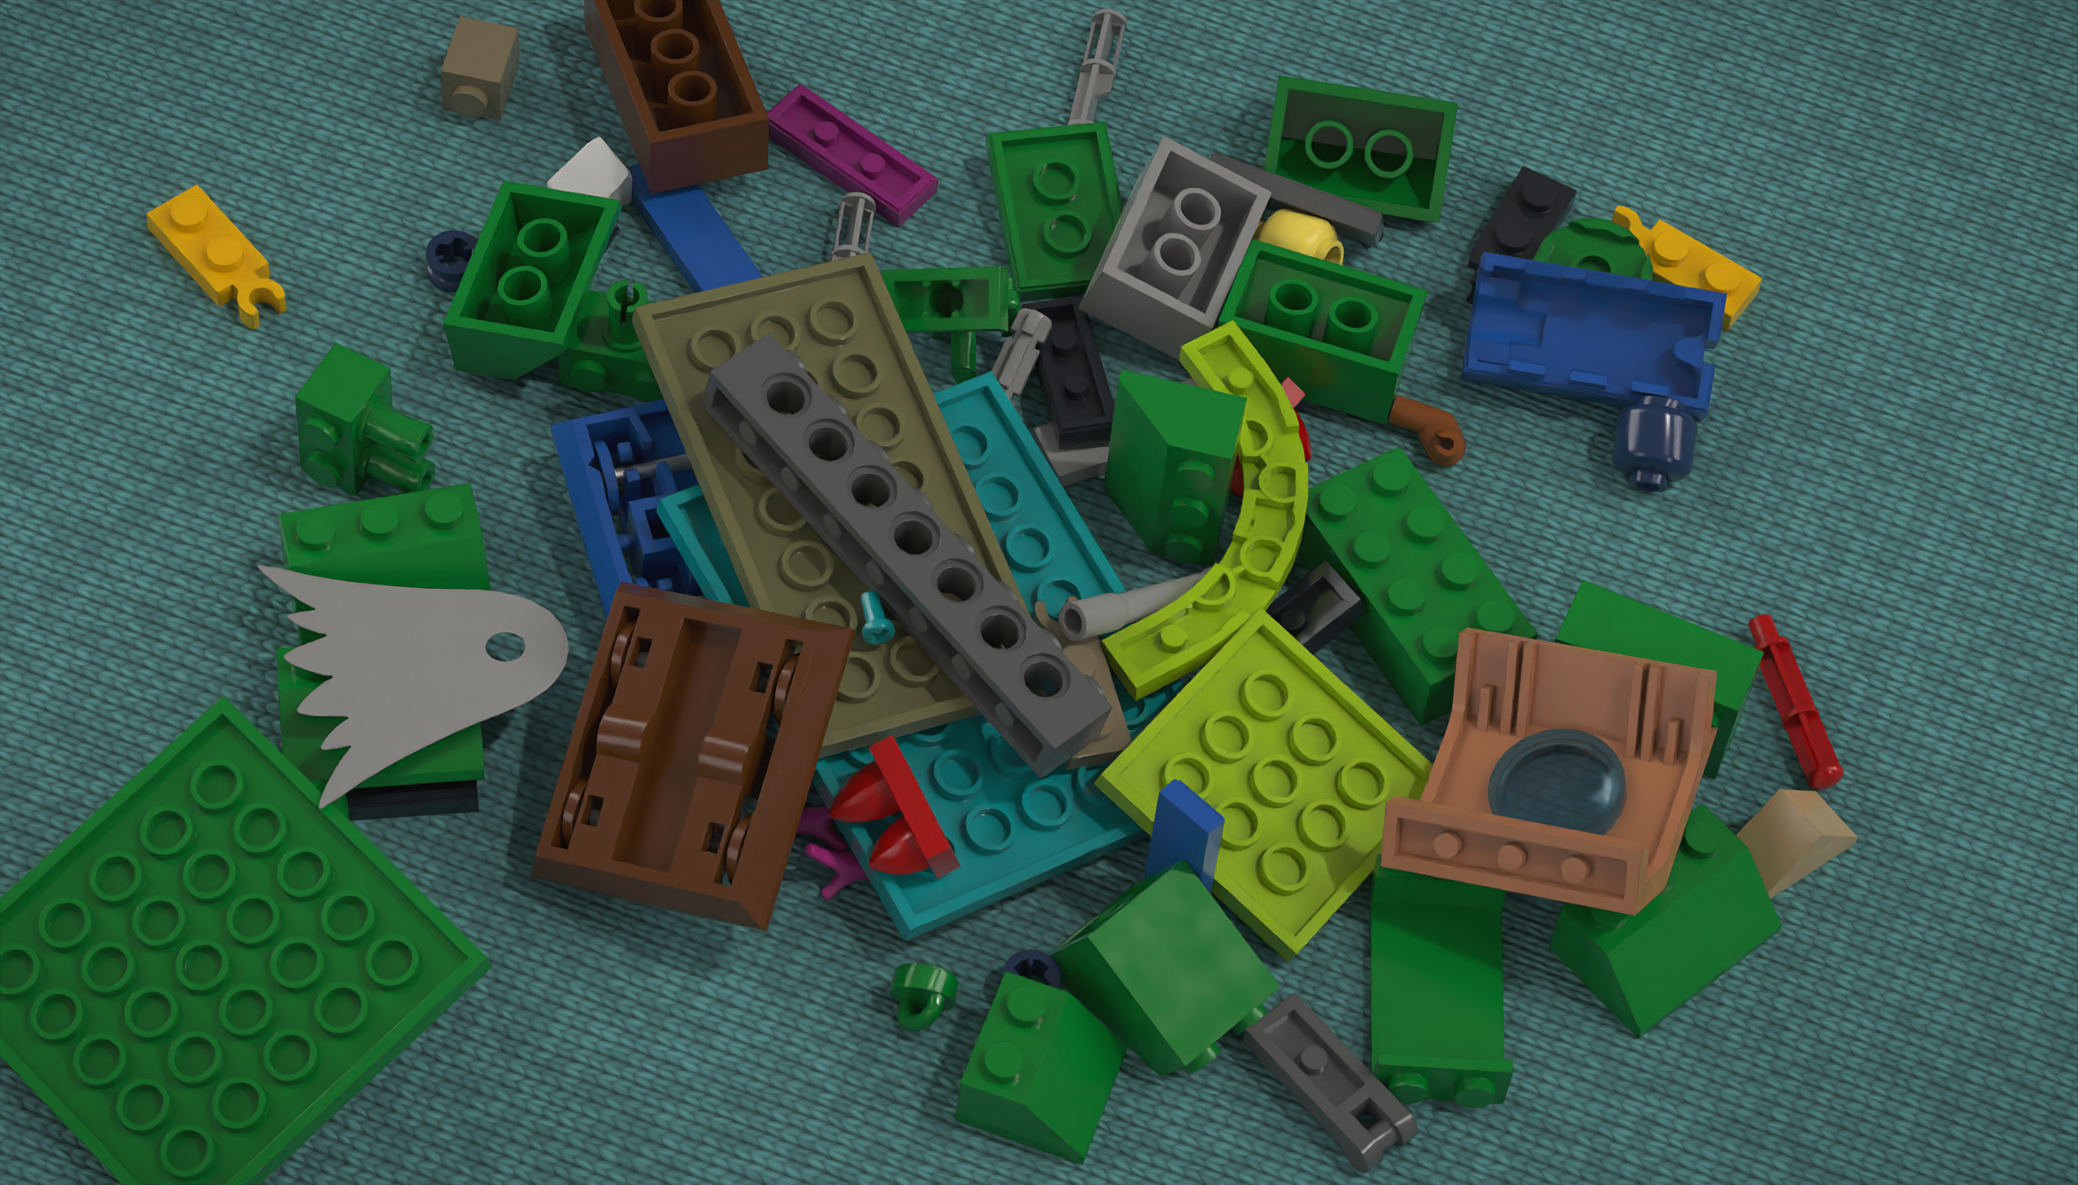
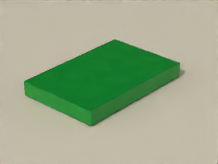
M1106 121L987 133L985 145L1010 275L1014 280V290L1019 294L1020 302L1084 295L1123 211Z

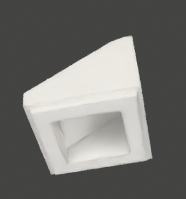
M597 137L587 143L547 182V188L617 199L621 201L622 207L632 202V175L601 137Z

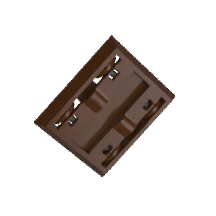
M620 582L615 592L536 850L531 877L634 903L767 932L856 631L852 628ZM770 713L776 716L777 723L780 726L776 740L764 733ZM743 804L756 806L755 812L746 814L739 821ZM724 873L727 874L731 887L723 885Z

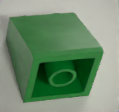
M1184 859L1134 883L1048 953L1060 967L1062 974L1061 983L1160 1077L1184 1068L1189 1075L1201 1069L1221 1052L1215 1041L1230 1029L1238 1035L1244 1032L1248 1026L1251 1027L1268 1012L1262 1002L1280 988L1279 984Z

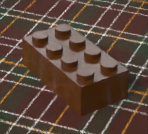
M584 0L585 29L651 194L768 170L769 118L720 0Z

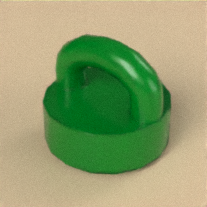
M920 963L902 964L894 969L889 995L899 1002L897 1018L899 1024L905 1030L916 1032L924 1030L939 1018L942 1011L954 1008L959 981L954 974L937 966ZM915 1007L923 1008L922 1012L914 1015Z

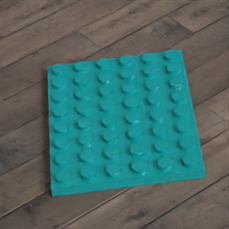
M990 371L933 393L1029 614L1031 615L1036 602L1043 601L1048 616L1059 622V612L1065 604L1067 597L1075 596L1078 600L1105 593L1118 594L1126 592V589L993 372ZM698 484L661 498L656 512L706 599L750 608L700 485ZM1134 623L1124 625L1117 631L1099 635L1100 642ZM1108 665L1131 741L1185 687L1179 678L1135 701ZM982 714L894 738L961 867L938 879L931 867L912 874L898 875L871 869L868 863L877 840L887 827L903 817L902 812L899 811L878 820L864 822H846L834 819L904 941L1149 836L1145 830L1094 784L1112 762L1066 770L1065 763H1062L1040 779ZM873 744L818 758L812 782L828 810H830L835 797L844 784L856 772L875 760L869 749Z

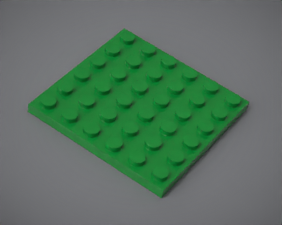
M224 695L0 898V1057L121 1185H260L493 967L489 959L332 803L319 809L322 793Z

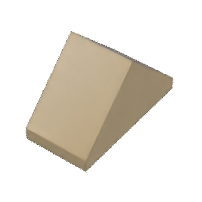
M1779 789L1736 835L1749 848L1770 899L1854 845L1858 838L1816 791Z

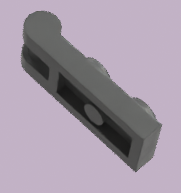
M1293 993L1267 1012L1254 1025L1248 1026L1245 1029L1242 1042L1341 1145L1347 1160L1358 1171L1368 1173L1383 1161V1152L1392 1145L1402 1147L1418 1134L1416 1121L1410 1112L1296 993ZM1365 1110L1377 1121L1368 1130L1356 1119Z

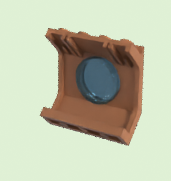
M1467 627L1459 633L1450 720L1422 797L1419 801L1394 796L1386 802L1380 866L1635 916L1666 887L1718 728L1711 727L1717 671Z

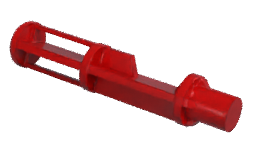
M1762 614L1756 616L1749 621L1748 627L1755 642L1754 648L1764 652L1759 667L1780 715L1783 728L1788 734L1806 777V783L1814 790L1831 788L1842 779L1844 771L1837 759L1821 721L1820 713L1812 700L1793 655L1789 640L1779 635L1771 615Z

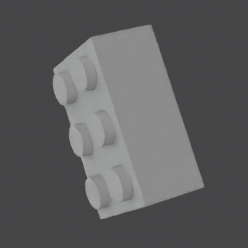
M1163 136L1137 178L1078 309L1179 360L1180 346L1212 330L1272 192Z

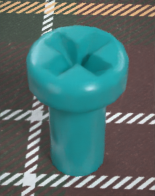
M877 591L865 592L860 597L866 624L862 628L863 639L865 642L873 645L886 643L895 635L894 624L892 621L885 619L880 594Z

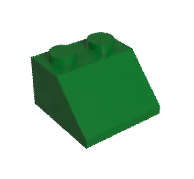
M1005 971L961 1079L955 1121L1083 1165L1125 1058L1127 1046L1069 992Z

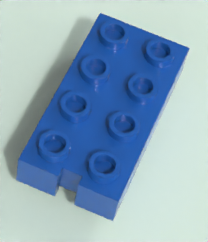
M1483 252L1477 273L1460 380L1622 408L1636 405L1639 397H1666L1683 403L1686 406L1685 413L1695 420L1703 421L1708 414L1715 365L1703 363L1705 348L1714 350L1720 341L1727 293Z

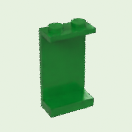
M1377 854L1369 886L1370 1071L1403 1104L1418 1103L1425 1099L1456 1101L1459 1105L1469 1108L1485 1107L1492 1103L1503 1104L1513 1074V1061L1504 1060L1501 911L1507 891L1380 866L1381 854Z

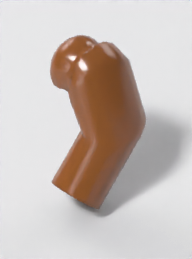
M1399 394L1396 395L1387 423L1416 433L1428 457L1438 465L1450 466L1459 462L1465 454L1466 442L1452 413Z

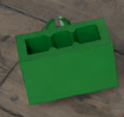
M628 280L615 282L610 286L607 293L593 290L588 291L565 351L559 355V383L573 385L580 390L588 392L605 391L632 396L647 403L664 399L631 321L635 307L655 303L647 301L648 293L642 284L634 281L633 297L628 296Z

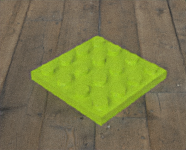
M1260 608L1110 764L1094 784L1150 836H1152L1159 792L1175 778L1178 781H1182L1224 817L1225 822L1211 892L1289 963L1374 870L1377 854L1382 853L1386 802L1394 796L1420 801L1433 764L1268 613Z

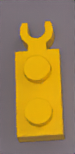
M197 184L146 213L148 229L218 307L233 299L237 301L239 318L245 326L253 330L260 327L259 312L254 306L257 303H269L279 314L286 311L283 288L277 282L268 279L270 278L269 262Z
M1618 205L1614 210L1612 222L1629 229L1639 239V245L1644 249L1646 256L1647 254L1649 255L1653 266L1652 281L1727 293L1722 322L1724 330L1728 331L1758 294L1763 279L1661 219L1650 230L1642 225L1640 217L1630 208Z

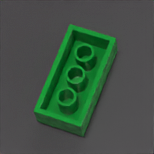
M1400 447L1308 488L1307 510L1297 555L1310 572L1326 560L1362 600L1368 613L1352 624L1350 629L1420 726L1452 711L1458 639L1461 631L1468 627L1537 640L1538 633Z

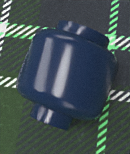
M1643 396L1637 399L1636 405L1628 406L1620 412L1612 451V461L1617 470L1630 476V486L1643 491L1663 492L1667 488V483L1681 481L1690 474L1698 428L1695 419L1685 413L1686 406L1683 403L1666 397Z

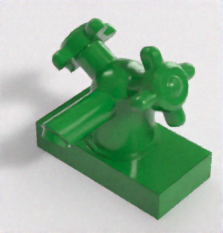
M990 266L882 270V279L907 334L929 333L931 338L939 339L943 336V333H951V374L957 383H962L976 377V332L1001 331L1002 337H1010L1013 334L1010 328L1021 308L1019 294L1014 290V280L1011 276H1008V268Z

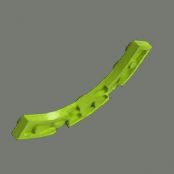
M1234 320L1180 346L1179 361L1199 387L1247 398L1237 452L1243 478L1241 512L1233 533L1232 542L1219 564L1215 563L1195 586L1174 602L1101 641L1108 665L1135 701L1209 662L1260 608L1266 611L1281 590L1294 564L1302 539L1308 502V463H1305L1304 449L1298 433L1299 423L1283 387Z

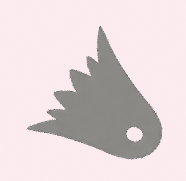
M258 566L260 571L274 584L315 609L289 614L288 619L305 629L327 635L321 639L299 646L284 655V659L294 666L320 675L333 676V678L318 686L302 701L297 709L298 713L308 716L348 717L347 720L338 725L326 737L321 745L322 750L351 746V748L343 756L326 784L320 799L319 809L334 802L361 782L400 759L455 732L531 701L545 692L558 679L566 666L569 646L567 635L561 623L544 607L518 595L486 590L407 588L355 583L311 576L280 568ZM511 633L519 636L524 641L525 650L515 660L498 661L487 654L486 643L497 634Z

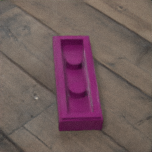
M801 83L767 112L769 118V137L848 193L861 192L869 195L875 201V212L898 228L937 193L938 178Z

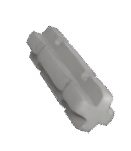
M1022 308L1018 311L1010 328V331L1015 334L1012 339L1006 337L991 369L1010 401L1013 396L1020 397L1040 354L1039 350L1035 349L1037 343L1042 346L1044 345L1052 328L1051 320L1033 309Z

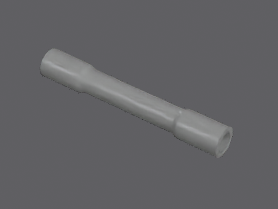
M1213 566L1206 568L1201 573L1118 594L1105 593L1066 603L1059 612L1061 631L1071 641H1079L1117 631L1124 625L1138 622L1177 600L1195 586Z

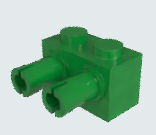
M334 343L295 396L301 470L323 486H336L355 496L364 483L372 477L405 493L428 490L435 476V463L424 457L433 441V426L393 409L391 368Z

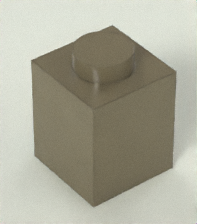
M462 16L459 17L441 69L442 109L455 111L468 117L480 116L501 121L519 68V28Z

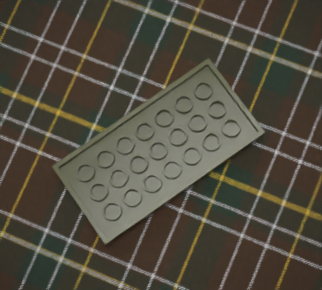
M871 252L635 307L631 321L750 608L848 627L856 631L819 758L877 743L891 735L895 738L980 715V711L884 606L885 619L892 621L894 624L895 635L891 640L883 644L873 645L865 642L862 636V628L866 624L860 597L870 590L701 405L710 371L770 333L784 349L793 351L801 359L809 377L826 395H832L841 402L847 411L849 420L868 441H874L884 449L892 467L910 487L918 488L927 496L933 506L934 513L953 533L963 536L971 544L977 560L996 580L1003 581L1014 591L1019 600L1020 607L1030 616ZM772 408L780 414L791 415L784 409ZM818 453L814 454L819 459L825 461H834L827 455ZM856 500L865 507L876 508L875 505L866 500ZM898 546L902 551L908 554H919L917 551L910 547ZM941 593L948 600L962 602L954 594ZM989 639L984 640L989 646L993 648L1005 649L1004 646L997 641ZM1027 687L1037 696H1048L1047 693L1037 687Z

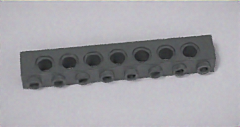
M768 333L710 371L701 401L702 407L870 591H877L880 594L882 605L1040 779L1099 737L1112 710V706L1107 701L1106 695L1098 682L1088 675H1083L1063 653V649L1054 634L1046 628L1039 627L1020 607L1019 600L1014 591L1003 581L996 580L977 560L971 544L963 536L953 533L934 513L933 506L927 496L918 488L909 486L892 467L884 449L876 442L868 441L849 420L847 411L841 402L832 395H826L809 377L803 362L793 351L784 349ZM772 408L784 409L791 415L780 414ZM818 453L827 455L834 461H825L819 459L814 454ZM856 500H866L875 505L876 508L865 507ZM898 546L910 547L917 551L919 554H908L902 551ZM941 593L954 594L962 602L948 600ZM989 639L997 641L1001 645H1003L1005 649L993 648L989 646L984 640ZM1027 687H1037L1047 693L1049 697L1037 696Z

